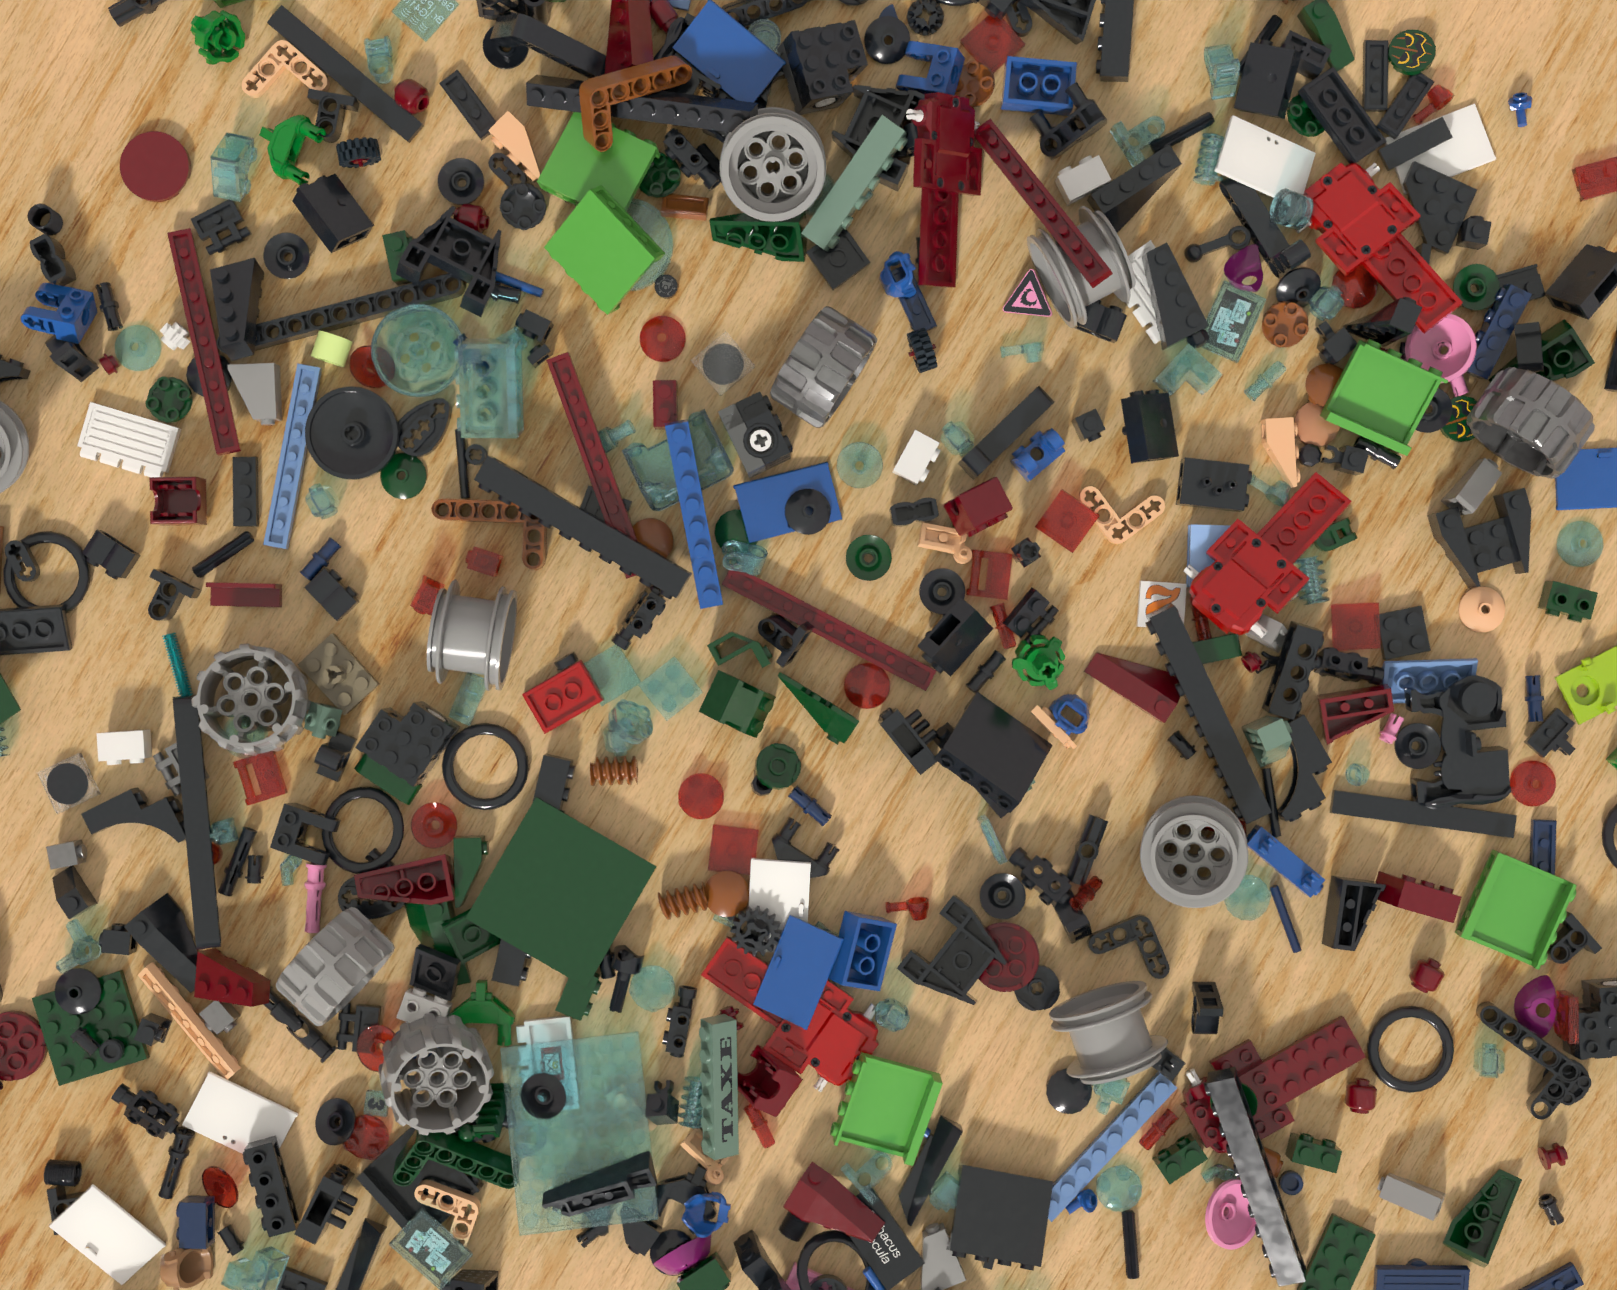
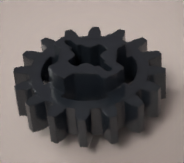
M750 906L747 907L746 913L740 911L738 917L734 918V925L731 928V932L735 933L732 941H738L736 948L744 947V954L752 951L753 957L756 956L757 952L765 956L766 949L772 952L774 945H778L780 940L778 937L782 933V930L778 929L781 924L780 921L774 922L776 914L774 913L769 916L768 908L762 912L759 906L756 907L755 911H752ZM747 921V926L741 930L742 924ZM769 933H771V937L767 941H765V936H768Z

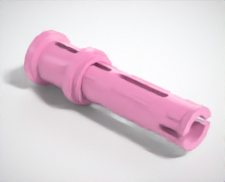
M306 862L308 875L304 886L308 890L304 932L319 933L322 890L326 886V883L323 882L324 868H327V865Z

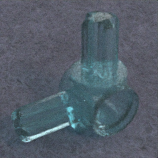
M233 817L212 823L210 828L212 842L222 845L239 840Z
M78 919L71 920L66 924V928L74 943L72 944L71 953L56 962V968L62 974L78 964L83 966L89 961H94L102 954L99 942L94 940L91 935L87 936ZM86 946L89 947L88 955L85 953Z

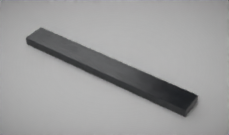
M281 5L267 21L268 25L408 143L424 127L420 121L398 106L394 99L284 6Z
M1338 790L1332 791L1330 813L1514 838L1517 815L1454 806L1436 810L1426 807L1425 802L1417 803L1404 799Z

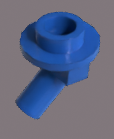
M1521 92L1514 94L1508 100L1510 111L1516 110L1518 127H1525L1527 125L1525 109L1531 108L1532 97L1528 96L1527 93Z
M1085 1189L1080 1191L1077 1198L1065 1208L1071 1214L1082 1206L1086 1212L1091 1213L1097 1206V1196L1091 1189Z

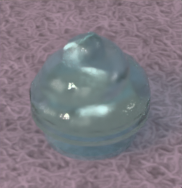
M1360 763L1351 764L1345 772L1347 781L1355 786L1365 785L1370 774L1367 767Z

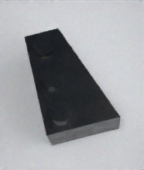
M1096 0L1019 1L1077 45L1084 40Z
M1331 876L1322 944L1333 949L1355 951L1367 927L1366 922L1371 911L1375 910L1377 906L1375 903L1386 885L1370 880Z

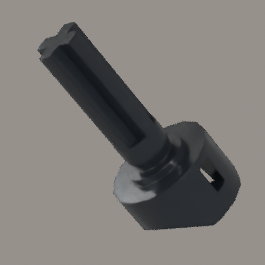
M626 945L615 947L611 961L612 968L617 970L618 973L609 1008L610 1011L618 1013L622 1012L631 974L641 972L645 956L636 955Z

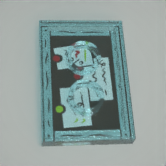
M1224 280L1206 318L1209 326L1205 330L1210 339L1202 348L1238 363L1266 299L1250 291L1235 288L1230 282Z
M423 1208L415 1214L389 1243L396 1252L439 1290H442L473 1255V1252Z

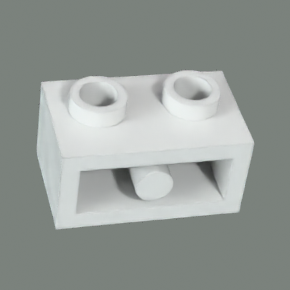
M1091 155L1080 160V165L1072 169L1071 166H1068L1058 172L1059 176H1057L1055 183L1067 206L1094 193L1111 181L1099 155L1094 158Z
M915 430L892 473L915 485L919 481L924 482L930 471L926 469L930 460L935 462L941 451L937 448L939 442Z
M150 729L96 733L98 761H107V765L121 764V760L130 759V764L144 763V758L152 757Z
M409 988L405 992L396 1018L411 1023L429 1013H434L435 1016L448 1017L453 1003L436 995L435 997L428 995L426 991L419 988Z

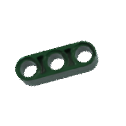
M1235 633L1192 642L1202 664L1242 656L1239 636Z
M366 753L363 754L354 767L359 774L407 805L411 804L423 786L422 784L415 787L411 786L406 780L399 778L387 770L388 768L369 758Z

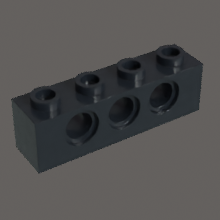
M1294 621L1290 622L1262 706L1265 711L1292 720L1295 719L1296 714H1299L1302 707V695L1309 687L1308 678L1310 672L1316 666L1317 659L1315 657L1317 651L1324 642L1323 631ZM1302 644H1306L1305 652L1298 654V648ZM1299 666L1298 673L1291 676L1292 668ZM1287 688H1291V694L1284 698V691Z

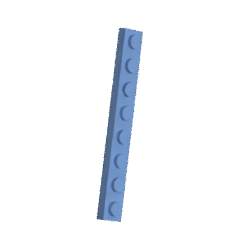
M297 363L263 545L283 549L289 548L307 453L305 425L307 417L317 400L322 368Z
M1157 1072L1053 1183L1048 1219L1051 1222L1177 1089L1168 1078Z

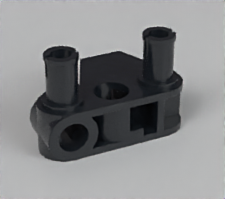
M1078 82L1065 90V93H1067L1076 109L1061 123L1052 127L1042 110L1029 119L1041 135L1039 142L1042 153L1050 157L1051 160L1058 158L1075 144L1092 136L1107 124V118L1095 100L1086 97ZM1053 140L1057 142V148H1054Z

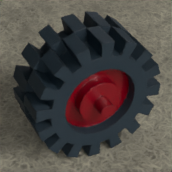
M362 137V139L354 138V140L348 139L347 142L342 141L336 146L339 165L344 168L365 167L381 161L377 139H367L366 137Z
M926 328L907 333V340L911 352H908L909 357L913 356L918 372L922 373L937 368V360L933 350L936 346L931 343Z

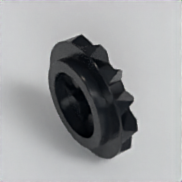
M917 0L911 4L907 12V22L910 28L917 34L931 35L937 32L943 24L944 11L939 2L934 0ZM923 8L927 14H932L929 17L928 25L924 18L919 17L922 15Z

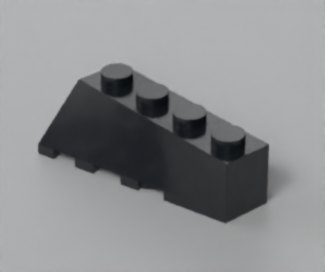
M1169 144L1092 193L1087 201L1094 212L1099 210L1107 217L1118 233L1176 172L1182 163Z
M1408 297L1399 298L1380 310L1345 324L1343 327L1351 334L1366 340L1371 339L1385 347L1412 333L1422 307L1417 305L1414 299Z

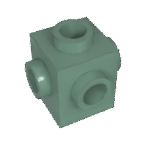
M311 702L310 709L305 717L304 728L311 731L312 736L325 739L326 735L335 737L340 727V718L343 710L331 705Z

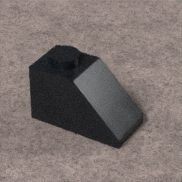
M74 865L52 878L56 901L68 919L77 917L98 904Z
M624 1201L620 1214L625 1243L633 1253L645 1256L661 1234L662 1227Z

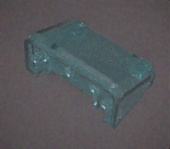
M705 409L691 414L688 419L701 491L728 478L734 471L731 461ZM667 439L648 449L642 443H632L622 450L642 495L653 511H661L679 502Z

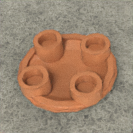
M1309 402L1296 412L1297 436L1303 444L1323 446L1336 438L1340 426L1326 421L1320 416L1324 408L1323 406Z

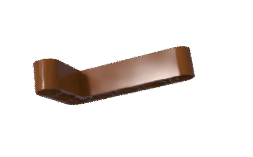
M673 55L585 80L579 88L584 139L597 151L604 152L608 150L613 143L610 105L685 84L692 76L691 67L679 57Z
M438 499L432 504L431 510L434 517L444 521L523 524V564L529 569L539 570L546 563L547 527L538 522L540 518L534 520L518 511L517 517L510 519L507 514L508 509L512 506H516L519 509V506L513 502L511 505H508L502 501ZM442 504H447L449 507V512L445 516L439 514V507ZM469 504L472 507V513L470 516L464 517L462 515V508ZM492 505L495 508V514L491 518H487L484 511L486 507ZM534 530H538L541 534L540 540L536 543L531 542L529 537L530 533ZM533 553H537L540 557L539 563L535 566L529 563V556Z

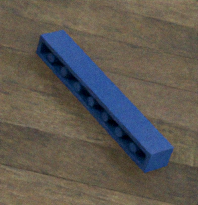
M687 419L665 423L700 609L723 605L689 423Z

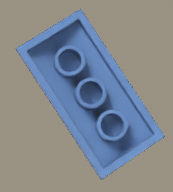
M1477 658L1384 661L1382 666L1384 676L1380 685L1388 684L1391 688L1393 704L1405 703L1404 688L1416 689L1421 694L1443 690L1466 676L1476 675L1478 660Z

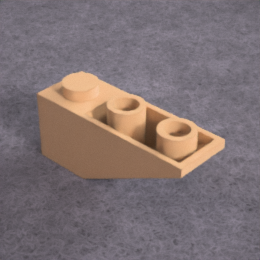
M507 111L488 130L492 135L490 140L500 150L504 147L509 152L507 157L515 165L520 163L526 169L524 173L534 182L536 179L538 180L541 171L528 132Z
M1293 417L1264 419L1261 421L1262 445L1287 487H1297V483L1300 482V471L1296 469V460L1299 458L1298 446H1295V437L1298 433L1297 423H1294Z

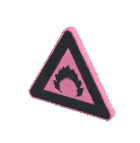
M1030 269L1004 305V312L1052 316L1051 308L1034 269Z

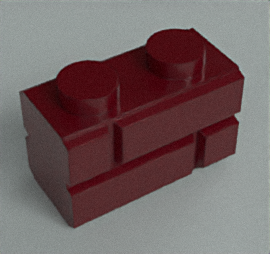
M676 380L653 381V427L655 430H665V423L678 421V383Z

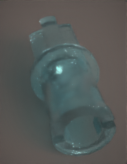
M1276 361L1263 374H1259L1258 379L1244 390L1246 396L1250 400L1255 401L1267 388L1273 387L1272 384L1286 371V367L1281 362Z

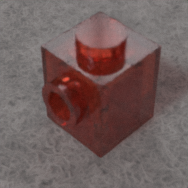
M474 546L473 550L468 551L465 563H468L467 569L497 577L504 556Z
M423 575L411 599L410 606L420 614L432 616L437 594L445 585Z

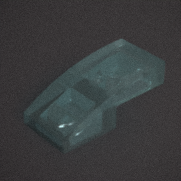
M473 673L466 674L448 717L468 726L471 725L479 703L482 701L486 691L484 678Z

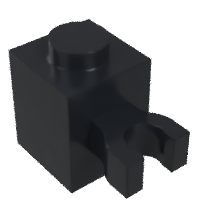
M1325 321L1315 328V331L1325 340L1317 347L1320 351L1319 356L1325 363H1337L1357 345V342L1345 327L1334 333L1330 325Z
M1331 445L1325 446V450L1332 453V458H1322L1321 463H1335L1334 470L1355 476L1364 473L1369 454L1368 450L1348 445L1340 447L1339 450Z
M1165 1047L1161 1051V1059L1152 1067L1172 1082L1186 1063L1169 1048Z
M666 1080V1087L662 1089V1083L654 1081L656 1093L647 1094L645 1117L656 1125L677 1124L679 1100L671 1095L674 1089V1082Z

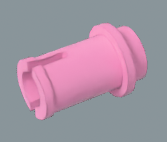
M1463 375L1450 381L1454 397L1469 392Z
M1390 713L1383 731H1379V739L1389 744H1392L1397 739V732L1404 721V718L1399 716L1395 724H1393L1397 716L1393 713Z

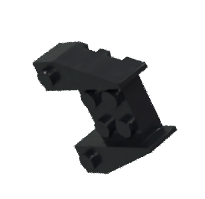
M854 85L853 94L855 97L860 98L861 101L845 135L833 130L831 133L832 139L845 153L853 158L882 115L902 128L905 120L912 122V119H907L906 115H910L906 114L907 110H914L918 106L919 100L925 98V95L913 90L899 91L892 88L879 89L871 88V86ZM892 157L894 161L887 171H882L878 177L880 178L879 183L899 191L908 172V164Z
M452 206L441 215L439 220L433 225L428 226L419 237L414 238L408 244L399 260L396 275L417 285L430 263L469 283L460 307L482 317L495 288L501 230L498 229L494 238L491 239L454 220L453 215L456 207Z
M1525 488L1494 495L1499 518L1464 528L1458 507L1427 515L1434 539L1444 549L1445 555L1457 568L1460 577L1468 588L1480 586L1477 573L1513 563L1515 574L1529 572L1531 507Z
M953 895L939 914L956 926V931L931 963L912 949L896 969L918 985L975 1005L978 1000L971 996L968 991L994 958L1004 965L1007 964L1008 960L975 910L957 895Z

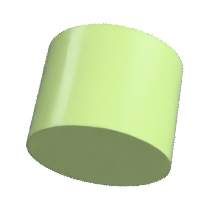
M319 330L311 357L345 367L353 342Z

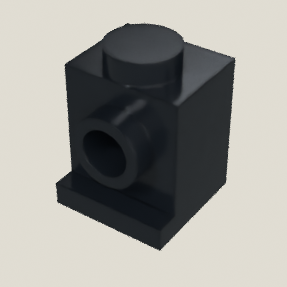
M527 309L524 314H519L515 323L516 326L523 330V335L533 340L535 337H538L537 341L542 345L545 344L554 326L550 320Z
M153 1013L144 1016L141 1019L134 1040L149 1046L157 1042L164 1043L172 1020Z

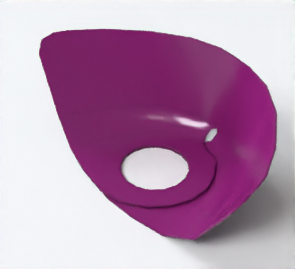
M1256 244L1241 249L1232 255L1224 265L1225 276L1235 288L1257 292L1262 285L1263 271ZM1254 276L1257 278L1256 282L1251 285H1244L1242 283L1246 277Z
M1548 975L1539 976L1524 985L1518 992L1514 1002V1012L1517 1021L1539 1037H1545L1553 1026L1557 1010L1555 988ZM1540 1003H1546L1550 1007L1549 1015L1543 1018L1536 1014V1007Z
M711 1235L706 1238L697 1237L657 1260L653 1265L667 1275H678L706 1259L711 1249Z

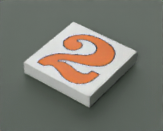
M1140 581L1136 627H1146L1145 622H1148L1146 615L1170 603L1175 605L1184 624L1187 584Z

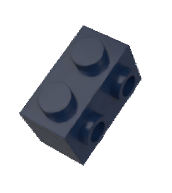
M188 1195L179 1202L176 1209V1215L179 1217V1227L176 1233L177 1240H179V1248L207 1249L215 1242V1196Z

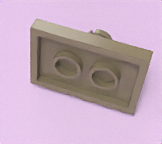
M334 633L330 634L298 664L337 708L343 710V715H347L380 685Z

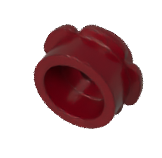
M104 353V356L98 359L108 375L114 372L117 374L118 362L112 354L107 356Z
M1248 651L1241 658L1242 664L1250 673L1256 670L1260 671L1262 660L1257 653Z

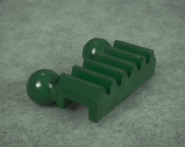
M490 1083L493 1094L490 1101L484 1103L478 1112L479 1117L475 1120L477 1124L465 1123L458 1129V1136L462 1141L470 1142L475 1137L483 1138V1135L493 1134L495 1138L500 1137L512 1089L508 1083Z

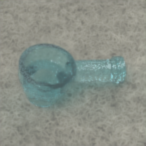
M1032 342L1008 347L1000 346L1001 358L1023 354L1027 363L1039 362L1042 360L1044 342Z
M1252 475L1251 483L1248 485H1252L1265 493V497L1275 505L1284 506L1287 503L1291 490L1289 484L1279 480L1270 486L1257 478L1256 475Z

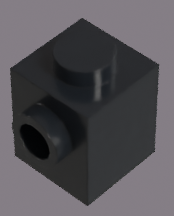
M1470 216V218L1464 220L1458 231L1456 246L1479 250L1488 245L1491 222L1485 221L1484 217Z
M1096 409L1071 421L1081 442L1088 439L1090 443L1102 437L1100 433L1106 430Z
M113 923L111 927L103 929L99 937L101 953L130 955L136 952L137 941L124 927L126 924Z

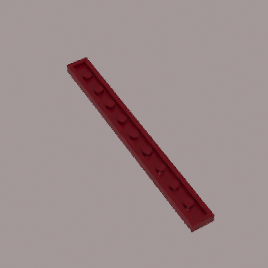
M991 118L975 129V139L1090 286L1094 288L1113 274L1111 269Z
M191 228L167 232L216 454L221 456L240 452V443Z
M566 352L547 359L546 361L605 522L638 541L570 353ZM634 573L631 576L625 574L626 579L636 576Z
M733 564L722 583L723 586L798 625L808 621L814 626L813 633L925 691L936 673V670Z

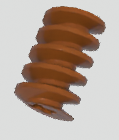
M605 756L603 763L600 762L599 757L595 758L594 763L590 762L591 786H595L597 779L601 786L605 784L606 779L609 785H613L615 779H617L619 785H623L624 779H626L628 785H632L634 778L638 785V762L635 756L632 757L631 762H628L626 756H623L621 763H619L617 756H614L612 763L609 762L607 756Z
M703 881L700 889L695 883H693L692 891H689L686 885L684 886L683 893H680L678 888H675L673 896L669 890H666L665 898L658 892L661 911L667 920L671 919L672 912L677 918L680 917L681 910L686 916L689 915L690 908L694 913H698L699 905L703 911L707 910L708 901Z

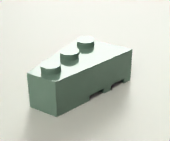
M1264 716L1242 726V730L1260 768L1286 756L1292 742L1290 736L1292 729L1286 720L1283 721L1282 718Z

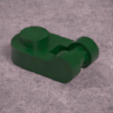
M1349 517L1330 525L1314 542L1317 549L1325 552L1331 551L1358 539L1356 533L1351 530ZM1341 529L1344 537L1339 538L1336 530Z

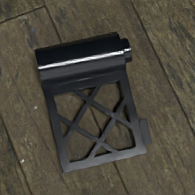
M476 0L479 17H484V19L496 20L499 16L521 13L548 25L546 0H515L513 2L511 0Z

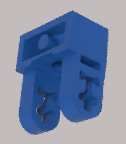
M909 41L905 55L915 60L931 62L927 78L899 75L896 88L900 91H918L924 95L937 92L955 95L965 57L960 50L954 47Z
M42 283L35 293L37 300L44 305L58 308L57 311L30 306L23 312L21 322L29 329L54 334L56 339L79 344L97 314L93 292L51 283Z
M1053 428L1048 429L1044 433L1039 430L1029 439L1032 443L1028 447L1024 448L1022 445L1012 453L1015 458L1010 462L1027 482L1031 481L1065 452V449L1062 447L1065 445V442ZM1036 448L1041 451V460L1036 461L1031 457L1030 452L1032 449Z

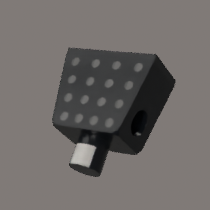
M463 1269L453 1278H448L440 1287V1290H498V1271Z

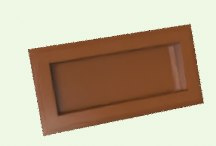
M670 194L662 198L661 216L707 221L709 198Z

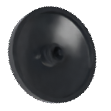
M342 387L322 396L312 407L305 425V441L313 460L327 473L347 480L365 479L379 473L390 463L399 443V425L393 409L382 397L360 387Z

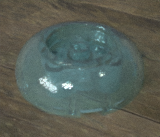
M409 304L395 311L393 310L379 323L372 338L371 357L378 376L388 387L406 396L428 397L442 392L455 381L464 363L465 345L458 326L446 313L430 305ZM418 333V341L411 342L410 335ZM455 339L458 340L457 346L453 343ZM433 342L440 343V348L436 351L431 349ZM419 349L424 350L423 355H417ZM403 354H408L410 356V361L408 363L401 362V356ZM430 363L431 369L429 372H423V364Z

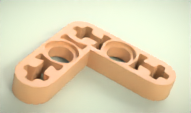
M285 40L277 41L242 81V90L251 98L261 97L285 69H288L309 89L327 92L330 88V81L327 76ZM281 48L287 49V52L293 57L291 61L285 55H281L279 51ZM298 62L307 63L305 72H296L295 66ZM269 63L273 64L274 72L271 75L263 74V67ZM258 73L266 80L264 83L256 76ZM311 74L318 80H321L323 83L321 87L315 86L316 84L309 77ZM251 82L258 87L256 91L250 88L249 84Z
M1088 486L1079 493L1081 505L1107 540L1113 544H1120L1161 515L1165 509V502L1161 497L1150 496L1119 518L1097 488ZM1086 491L1088 493L1094 492L1093 500L1096 504L1099 501L1103 503V505L1096 507L1093 512L1090 507H1093L1094 504L1091 501L1086 502L1084 500ZM1150 501H1157L1159 503L1157 506L1158 512L1152 510L1147 513L1150 517L1147 520L1145 513L1139 508L1143 507V510H1146L1151 506ZM1100 509H1106L1110 514L1106 522L1100 521L1097 517ZM1133 513L1139 514L1142 518L1139 526H1132L1129 522V518ZM1124 520L1126 527L1131 532L1128 533V530H1125L1120 534L1121 539H1113L1111 535H1113L1114 531L1112 529H1121L1124 526L1121 522Z
M422 1180L415 1190V1198L422 1204L455 1215L448 1239L453 1244L456 1241L455 1239H460L458 1248L465 1252L481 1208L479 1199L432 1180ZM424 1188L429 1189L428 1195H424ZM436 1192H439L437 1199H434ZM442 1196H451L454 1200V1203H444L442 1200ZM471 1204L472 1210L469 1216H465L467 1205ZM457 1224H466L468 1226V1231H459L457 1229Z

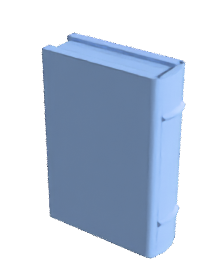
M1188 525L1187 566L1190 564L1200 573L1206 567L1212 565L1215 561L1206 552L1230 525ZM1186 574L1187 587H1190L1193 579Z

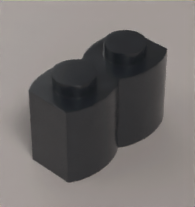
M43 234L30 241V249L34 257L40 261L42 273L49 282L65 286L76 280L75 270L65 260V251L56 239Z
M1100 300L1086 306V324L1082 325L1077 322V326L1074 328L1111 343L1117 342L1127 317L1126 314L1122 313L1123 309L1110 305L1109 308L1101 305L1102 301Z
M922 498L914 503L900 502L889 509L892 526L904 527L912 524L914 521L920 523L929 522L939 516L937 502L934 498Z
M102 530L95 531L82 552L87 557L86 561L96 567L101 565L106 569L105 573L116 580L118 577L126 579L141 556Z
M324 568L305 586V589L336 621H340L359 603V600L356 598L358 593L351 586L346 588L341 583L343 578L336 570L332 569L330 571Z

